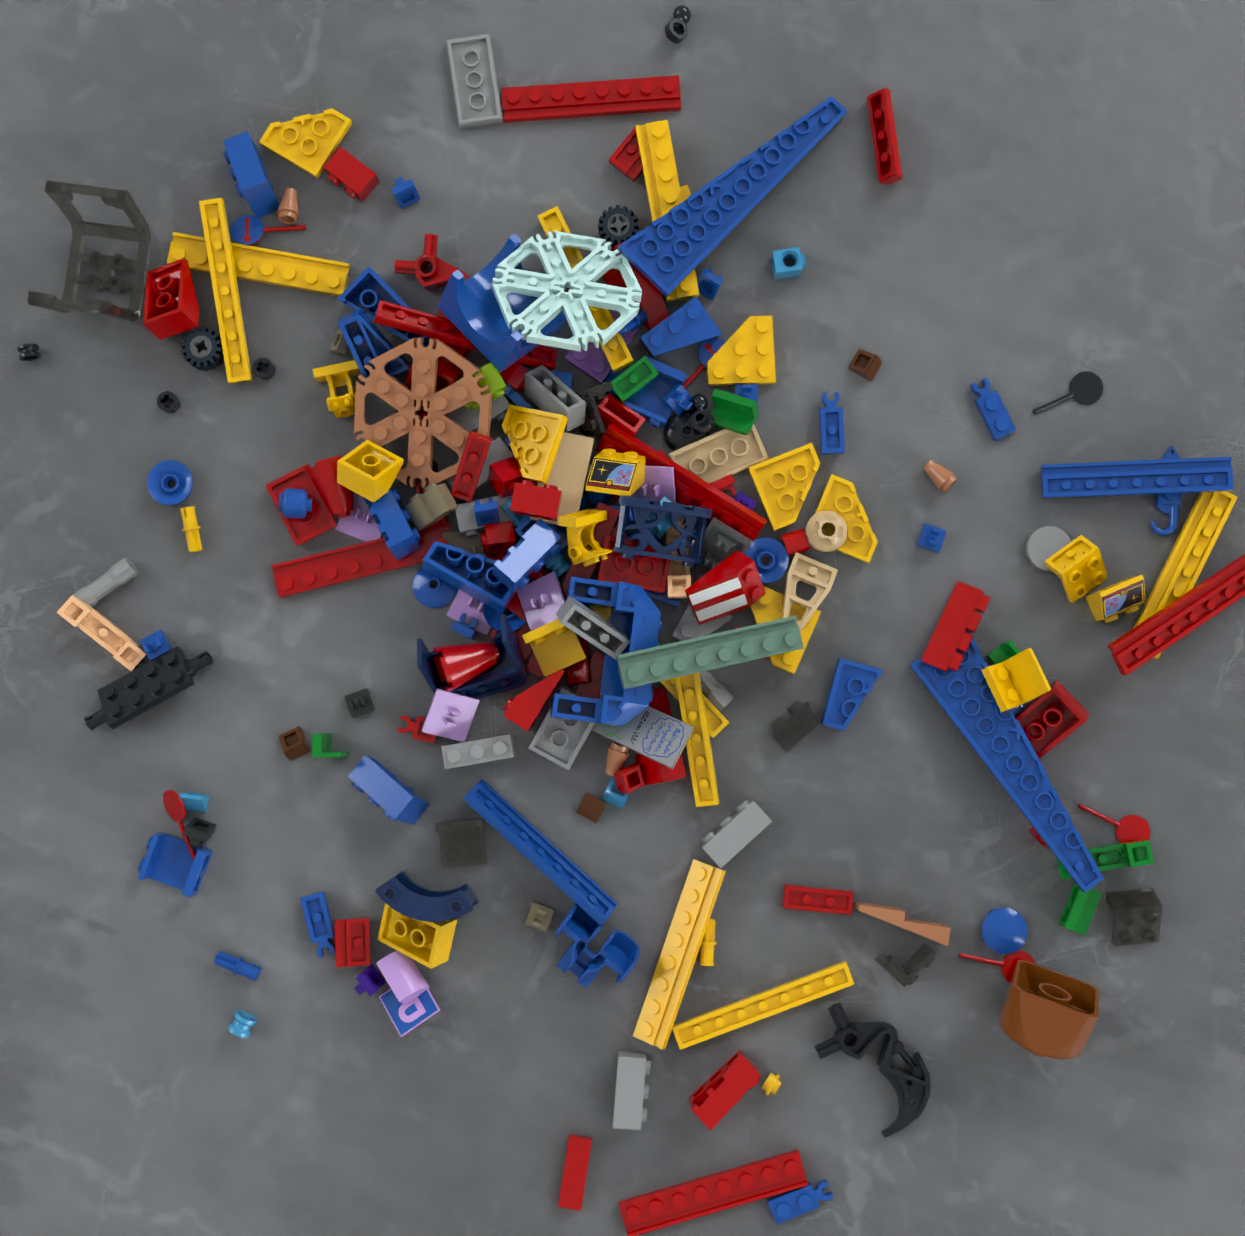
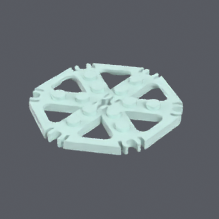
M549 231L548 239H541L540 235L536 234L535 242L532 236L497 265V269H495V277L497 278H493L492 290L508 328L512 327V333L523 330L521 332L522 340L526 339L528 343L580 352L582 347L584 351H587L588 342H593L595 347L599 348L600 339L603 346L638 314L640 306L638 302H641L642 290L628 260L617 249L610 251L612 243H606L605 239L554 231L553 238L552 232ZM562 248L585 249L591 251V253L571 269ZM536 255L540 258L546 274L514 268L528 256ZM617 269L620 271L627 288L595 282L608 270ZM566 288H570L568 292H564ZM510 293H517L539 298L522 313L515 315L506 297ZM588 306L615 310L621 316L607 329L600 330ZM563 311L573 336L569 339H562L543 335L541 329Z

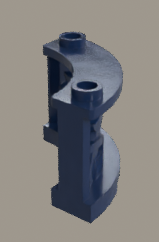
M620 495L619 505L621 507L613 552H620V557L634 559L635 555L677 560L682 561V566L696 568V563L704 564L701 556L707 518L711 519L712 509L665 501L660 506V501ZM631 507V512L635 524L627 525L629 510ZM666 512H669L672 526L681 534L673 542L663 547L652 536L648 528L659 525L664 520ZM649 513H655L656 519L653 522L645 523L644 520H651L648 517ZM681 516L684 518V522L681 525L685 526V528L678 524V519ZM628 529H638L639 533H635L629 538H636L638 540V545L635 547L625 546L626 531ZM649 545L657 553L643 550ZM687 546L689 547L688 555L685 553V548ZM676 549L679 556L668 555Z
M404 871L375 890L378 896L395 911L409 918L427 922H440L458 918L472 911L473 906L479 903L467 883L451 890L431 891L413 882Z

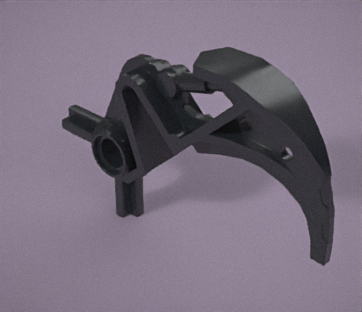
M841 1003L831 1005L828 1010L837 1028L834 1033L835 1037L814 1046L820 1059L842 1050L846 1055L860 1060L884 1034H887L876 1063L879 1066V1071L891 1083L898 1096V1116L888 1128L881 1131L884 1138L891 1136L907 1127L915 1119H918L924 1111L931 1090L930 1075L919 1052L913 1054L918 1065L914 1064L911 1056L904 1049L903 1043L898 1040L897 1030L890 1023L849 1022ZM853 1033V1041L849 1043L844 1042L845 1035ZM898 1053L912 1067V1073L896 1067L892 1061V1055ZM907 1080H911V1084L908 1085ZM911 1099L915 1100L913 1104H910Z

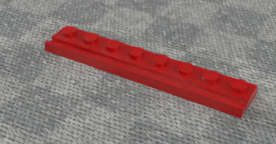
M679 75L501 88L504 123L681 110Z
M613 423L608 426L595 450L598 453L603 449H614L617 453L637 452L640 456H646L645 466L674 467L676 502L687 506L712 509L711 519L707 518L708 522H711L713 517L752 541L755 540L767 521L762 516Z
M449 522L433 525L418 531L422 538L418 542L422 548L398 561L388 549L385 539L380 538L271 565L278 597L283 598L423 563V558L434 541L449 545L442 534L451 532Z
M1245 554L1109 644L1107 647L1111 650L1112 657L1121 675L1127 676L1245 596Z
M797 1149L619 1201V1207L627 1236H637L808 1186V1182Z

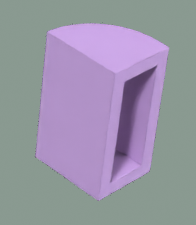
M399 951L390 953L376 963L400 1003L408 1004L430 988L414 960Z

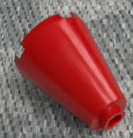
M341 455L316 461L313 468L310 467V464L305 465L308 475L332 516L337 515V519L350 516V511L354 510L353 491L337 483V461L341 459Z
M490 642L433 648V652L438 654L437 657H434L436 669L441 682L446 681L448 685L444 687L447 692L453 691L496 665L497 659L500 658L497 646H492Z

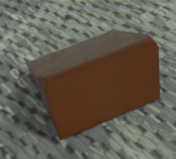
M858 349L848 369L872 381L881 367L882 361L878 355Z
M300 726L279 735L283 753L289 760L292 761L311 752Z
M586 792L576 813L597 823L607 802Z

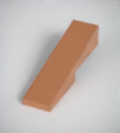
M860 902L855 903V908L858 911L949 946L951 928L946 924L905 919L906 911L901 908Z

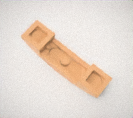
M681 516L678 519V524L685 528V526L681 525L684 522V518ZM672 525L666 531V545L673 542L681 534ZM688 546L685 548V553L687 555L689 554ZM677 549L671 555L679 556ZM670 560L667 576L668 598H687L685 590L691 586L690 567L682 566V561Z
M74 595L56 612L71 625L80 628L113 654V658L130 671L146 655L145 651L121 629Z

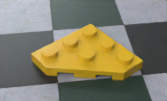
M331 108L315 115L306 114L294 117L290 121L270 123L259 143L264 148L318 179L324 170V166L331 159L353 122L350 118Z
M772 315L750 316L706 364L708 386L776 383Z
M509 404L502 428L511 442L509 445L515 459L520 464L521 474L527 480L546 484L568 418L561 414Z
M812 443L748 468L773 531L796 522L820 466V461Z
M831 474L815 514L825 510L839 514L847 525V537L843 545L836 549V551L868 564L878 543L877 538L873 534L866 512L856 494L853 482ZM830 523L823 524L821 528L825 536H832L835 532L834 526Z
M764 586L766 594L749 607L757 624L782 618L783 594ZM793 603L789 616H797L796 620L800 621L806 609ZM816 609L800 632L804 649L769 656L773 666L793 675L795 674L821 611Z

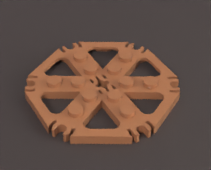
M412 338L368 361L375 367L372 365L364 366L369 370L370 375L369 377L359 375L358 378L360 380H356L354 434L363 431V434L356 436V441L365 439L380 447L409 434L407 466L404 469H400L396 479L406 486L410 484L411 487L416 486L417 478L422 481V488L428 486V480L429 485L434 482L438 484L456 475L469 435L468 430L448 417L447 414L473 401L477 402L480 406L479 429L476 433L490 437L492 392L483 395V392L490 390L491 386H480V380L486 376L485 374L475 376V374L482 370L442 341L430 338L429 346L425 347L423 344L424 338ZM406 353L410 354L413 359L411 390L385 372L384 369L386 363ZM444 356L460 367L464 372L462 380L436 392L438 358ZM374 393L399 412L373 425L367 424L364 419L366 395ZM422 406L424 411L428 412V415L424 416L423 420L421 415L417 414L418 410H422ZM434 437L454 450L459 456L456 464L440 472L432 470Z

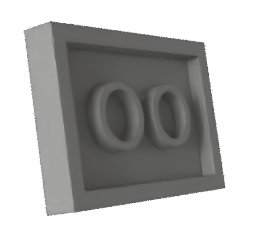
M561 687L558 693L577 696L576 694L566 690L563 687ZM550 707L528 749L569 770L595 723L550 717Z

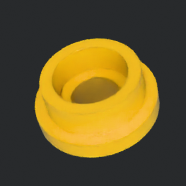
M770 1073L761 1089L766 1092L767 1096L770 1093L775 1095L782 1084L779 1081V1074L774 1075Z

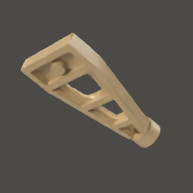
M796 552L786 574L782 618L790 617L789 613L793 603L805 608L806 611L802 619L797 621L801 632L831 590L838 569ZM798 581L816 587V593L811 600L806 601L796 596V584Z

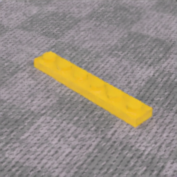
M698 672L676 677L682 722L694 728L686 748L696 807L719 805V793L700 674Z

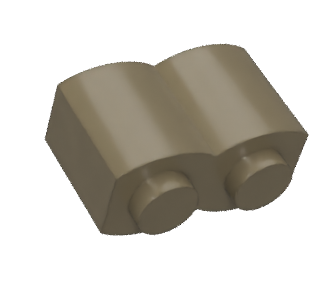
M437 482L428 485L424 488L425 493H418L409 499L410 503L405 506L418 531L434 525L458 508L445 483L438 485Z

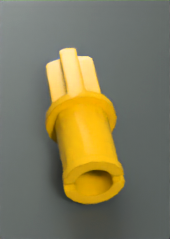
M195 506L180 508L184 525L182 532H185L189 552H199L202 550L199 534L201 526H198Z
M712 918L708 922L700 946L699 965L714 966V945H717V942L715 941L716 921Z

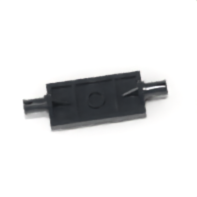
M179 646L169 650L97 690L102 709L85 717V724L90 730H94L106 722L112 729L119 727L194 685L192 677L197 674V671L213 664V658L207 650L191 660L185 658L183 650Z

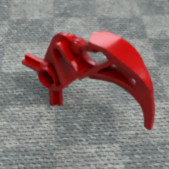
M429 233L425 234L422 256H419L416 261L396 260L394 263L395 273L415 275L422 286L428 291L445 287L451 274L456 270H459L465 276L464 280L470 278L465 272L436 257L438 235ZM432 264V271L428 274H425V267L427 265ZM437 309L439 317L448 319L440 309ZM443 342L463 357L467 356L472 350ZM439 357V359L451 365H454V363L448 360L446 357Z

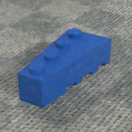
M370 266L337 298L356 311L360 309L373 322L379 300L412 309ZM378 324L406 342L412 338H424V346L427 347L429 345V337Z
M390 488L385 495L374 503L363 497L369 506L371 515L378 524L377 527L384 537L388 549L397 561L422 548L418 542L422 539L416 527L411 528L408 523L411 521L407 510L405 508L401 509L398 504L402 500L396 489L391 490Z
M434 541L423 558V569L503 614L516 591L513 593L493 575V564L496 560L486 558L484 555L464 551V549Z

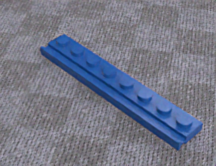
M1232 457L1041 465L1042 499L1232 491Z
M482 779L466 794L463 800L517 848L523 856L529 859L540 872L544 873L558 888L567 894L575 904L579 905L591 919L595 920L600 926L607 920L618 903Z

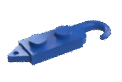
M1170 446L1159 460L1180 458L1174 447ZM1181 493L1155 494L1156 508L1164 514H1169V523L1166 529H1159L1156 526L1155 520H1151V528L1157 535L1168 536L1177 529Z

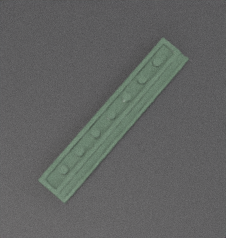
M797 616L615 655L618 661L623 689H628L804 649L800 629L796 621Z

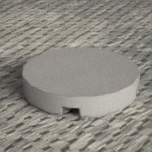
M1045 526L1037 529L1029 536L1026 542L1025 553L1035 568L1041 571L1052 572L1046 567L1045 560L1069 544L1071 540L1064 530L1055 526Z

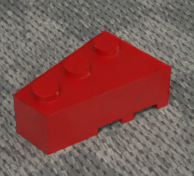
M739 1050L689 1097L691 1110L711 1131L728 1111L741 1100L748 1089H752L760 1081L759 1077L761 1076L759 1070Z

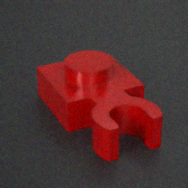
M400 716V719L407 721L408 726L405 729L397 728L398 732L408 733L413 731V739L431 743L436 742L437 735L422 732L426 717L417 716L416 722H414L409 716Z

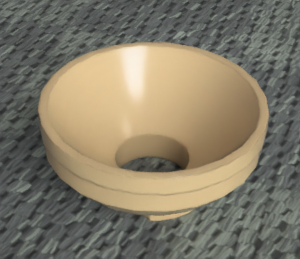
M820 511L814 514L807 522L805 534L808 543L814 549L821 552H832L845 542L847 525L844 519L836 512ZM830 523L834 526L835 532L832 536H825L822 533L821 528L823 524Z

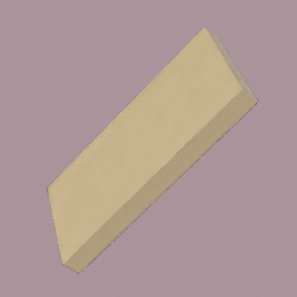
M755 425L752 426L748 435L723 429L668 454L670 460L709 484L769 459Z
M563 432L546 483L557 486L558 490L562 491L558 516L580 510L594 438ZM537 482V486L544 487V483ZM530 517V520L532 521H538L540 519ZM541 519L547 524L559 526L558 519L557 522Z

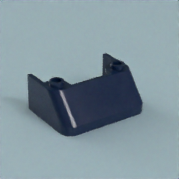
M505 614L500 615L501 632L497 633L494 637V645L497 646L500 658L497 659V664L450 692L480 699L525 685L527 675L518 640ZM419 638L417 639L418 668L435 694L437 688L445 690L444 687L448 685L446 681L441 682L434 662V657L438 656L437 652H429L423 640Z

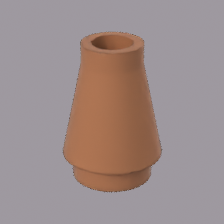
M285 188L283 190V196L276 213L278 220L282 223L294 224L299 218L297 191L295 189Z
M930 460L923 468V471L927 473L936 487L944 492H947L957 481L954 472L935 463L933 460Z
M612 741L611 746H608L605 770L607 775L613 777L615 772L621 770L630 754L628 748Z

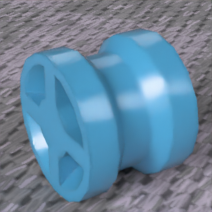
M561 552L545 568L552 572L554 571L557 578L560 579L569 571L572 563L567 562L564 559V554Z
M236 1010L234 1014L235 1019L228 1025L227 1029L238 1037L248 1038L251 1034L250 1029L256 1024L257 1018L248 1012Z

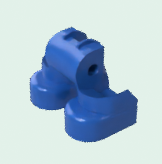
M574 904L558 926L555 934L558 937L560 932H564L574 941L556 966L563 970L564 973L569 970L578 977L576 982L585 988L589 986L605 965L618 973L616 983L623 981L636 965L639 958L640 948L638 944L626 933L614 930L605 940L602 948L597 953H594L587 945L597 935L603 924L600 926L579 905Z

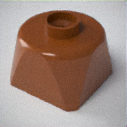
M1017 960L1000 1014L999 1025L1011 1040L1034 1055L1061 1060L1079 1057L1088 1042L1098 1018L1099 989L1092 984L1032 962Z

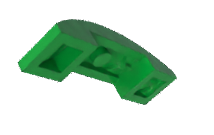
M1150 840L1088 848L1100 871L1154 864ZM1057 859L1060 879L1071 878Z

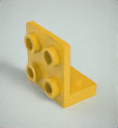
M1083 535L1078 536L1045 560L1046 567L1061 578L1068 601L1071 603L1082 598L1086 593L1108 578L1100 549Z
M559 619L522 635L525 643H530L544 676L553 674L586 658L576 633L561 624Z
M1032 648L1025 649L1004 662L981 670L1001 712L1019 707L1051 690Z

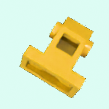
M353 360L312 369L314 378L318 383L328 382L330 397L326 401L329 412L333 411L336 418L355 415L356 392L352 376L361 374L356 361ZM347 386L348 394L338 397L336 388Z
M589 508L558 516L559 526L567 527L568 554L573 565L583 563L584 567L599 562V557H601L602 561L606 560V554L612 552L610 549L601 548L599 542L594 540L593 535L596 524L607 520V510Z

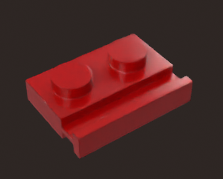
M635 127L609 158V163L625 176L631 178L633 182L643 172Z
M368 917L334 920L336 968L370 965Z

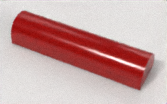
M883 88L867 96L879 183L892 184L902 180L903 176L890 89Z

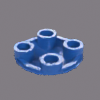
M992 909L982 924L983 942L991 950L999 954H1011L1018 951L1027 939L1028 927L1025 919L1019 912L1013 909Z

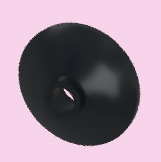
M684 410L680 416L673 414L668 419L664 428V438L672 451L709 436V432L700 434L691 426L690 418L694 411ZM687 427L691 430V433L685 435L682 430Z

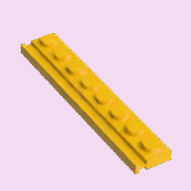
M668 119L645 123V125L640 126L639 124L635 125L652 222L661 218L670 209L683 202ZM695 269L666 297L667 302L699 297Z
M173 232L167 264L186 258L190 270L210 273L205 237ZM231 242L236 278L333 296H340L346 290L348 273L351 267L349 263Z
M1227 491L1199 493L1133 628L1193 589L1238 498L1237 496ZM1161 653L1153 657V659H1159Z
M697 859L692 861L633 1033V1037L650 1045L657 1046L661 1050L667 1046L726 873L725 870Z

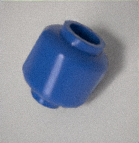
M286 488L283 493L279 494L278 511H282L284 517L303 519L307 511L311 512L312 498H308L306 490Z

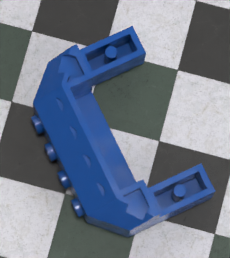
M578 577L569 578L566 600L569 596H572L584 605L611 609L609 622L625 632L630 640V643L621 654L659 646L657 639L658 633H661L662 629L661 612L641 586L620 581L612 583ZM605 653L599 699L554 693L550 717L623 726L647 708L649 702H652V683L623 689L618 661Z

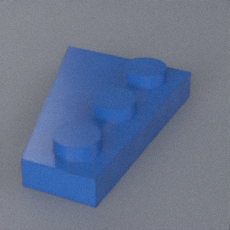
M838 658L820 724L844 731L859 709V705L865 696L871 691L876 679L880 677L884 670Z

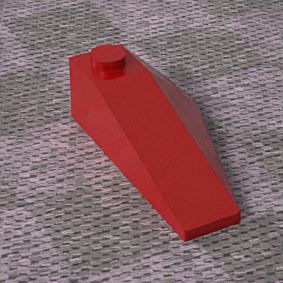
M666 688L653 689L652 702H649V706L672 717ZM637 753L636 763L640 765L645 785L686 777L682 755H680L672 770Z

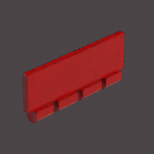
M959 581L957 582L921 658L922 663L947 672L948 668L953 671L958 670L964 656L956 651L966 653L973 638L966 631L975 633L982 618V615L975 611L984 613L990 601V597L984 595L983 590Z

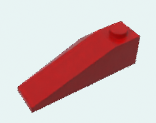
M622 243L614 246L610 251H615ZM629 262L642 290L641 302H638L640 303L639 309L641 311L645 310L648 315V320L643 325L650 331L670 315L660 290ZM610 269L602 276L607 285L627 288L620 271L617 269Z

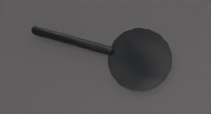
M1080 372L1071 380L1069 394L1034 409L1033 413L1041 412L1071 397L1080 404H1093L1103 394L1102 380L1093 372Z

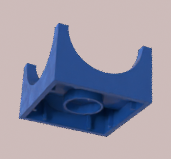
M516 234L510 236L495 258L471 278L464 280L465 276L459 270L453 272L437 306L500 373L540 345L528 343L526 339L522 340L521 332L523 330L512 333V327L508 328L492 290L493 278H497L495 277L497 265L520 247L521 239ZM521 263L514 269L523 270ZM510 293L506 298L512 312L518 315L539 297ZM563 311L541 329L543 335L552 337L561 331L566 322Z

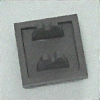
M713 517L705 530L701 559L704 560L703 565L713 569L736 550L745 555L753 541Z

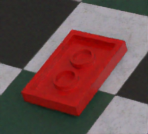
M305 465L265 485L277 510L279 494L283 493L286 488L304 489L308 493V498H312L311 512L307 511L303 519L286 518L282 515V511H278L295 546L298 547L338 526L308 475Z
M607 535L603 537L602 548L610 549L612 552L606 554V560L602 561L600 557L597 580L612 583L626 582L641 586L647 591L665 593L670 559L635 555L634 559L620 557V552H613L616 537ZM625 539V546L635 547L638 545V541ZM649 545L643 550L657 553Z

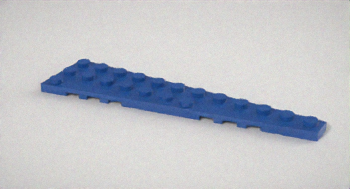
M829 97L809 111L807 115L795 121L790 127L782 130L767 143L765 142L750 155L748 154L704 185L699 191L694 192L678 206L676 205L661 218L653 221L644 230L639 231L619 245L617 250L658 290L668 297L848 111L835 98Z
M972 638L966 653L956 651L964 656L957 671L948 668L947 672L922 663V656L909 666L1081 891L1085 893L1102 881L1104 878L1089 850L1085 847L1080 833L1073 825L1067 809L1061 803L1056 789L1053 788L1044 767L1019 721L1015 718L1013 710L1000 711L981 671L988 667V665L981 656L974 639Z

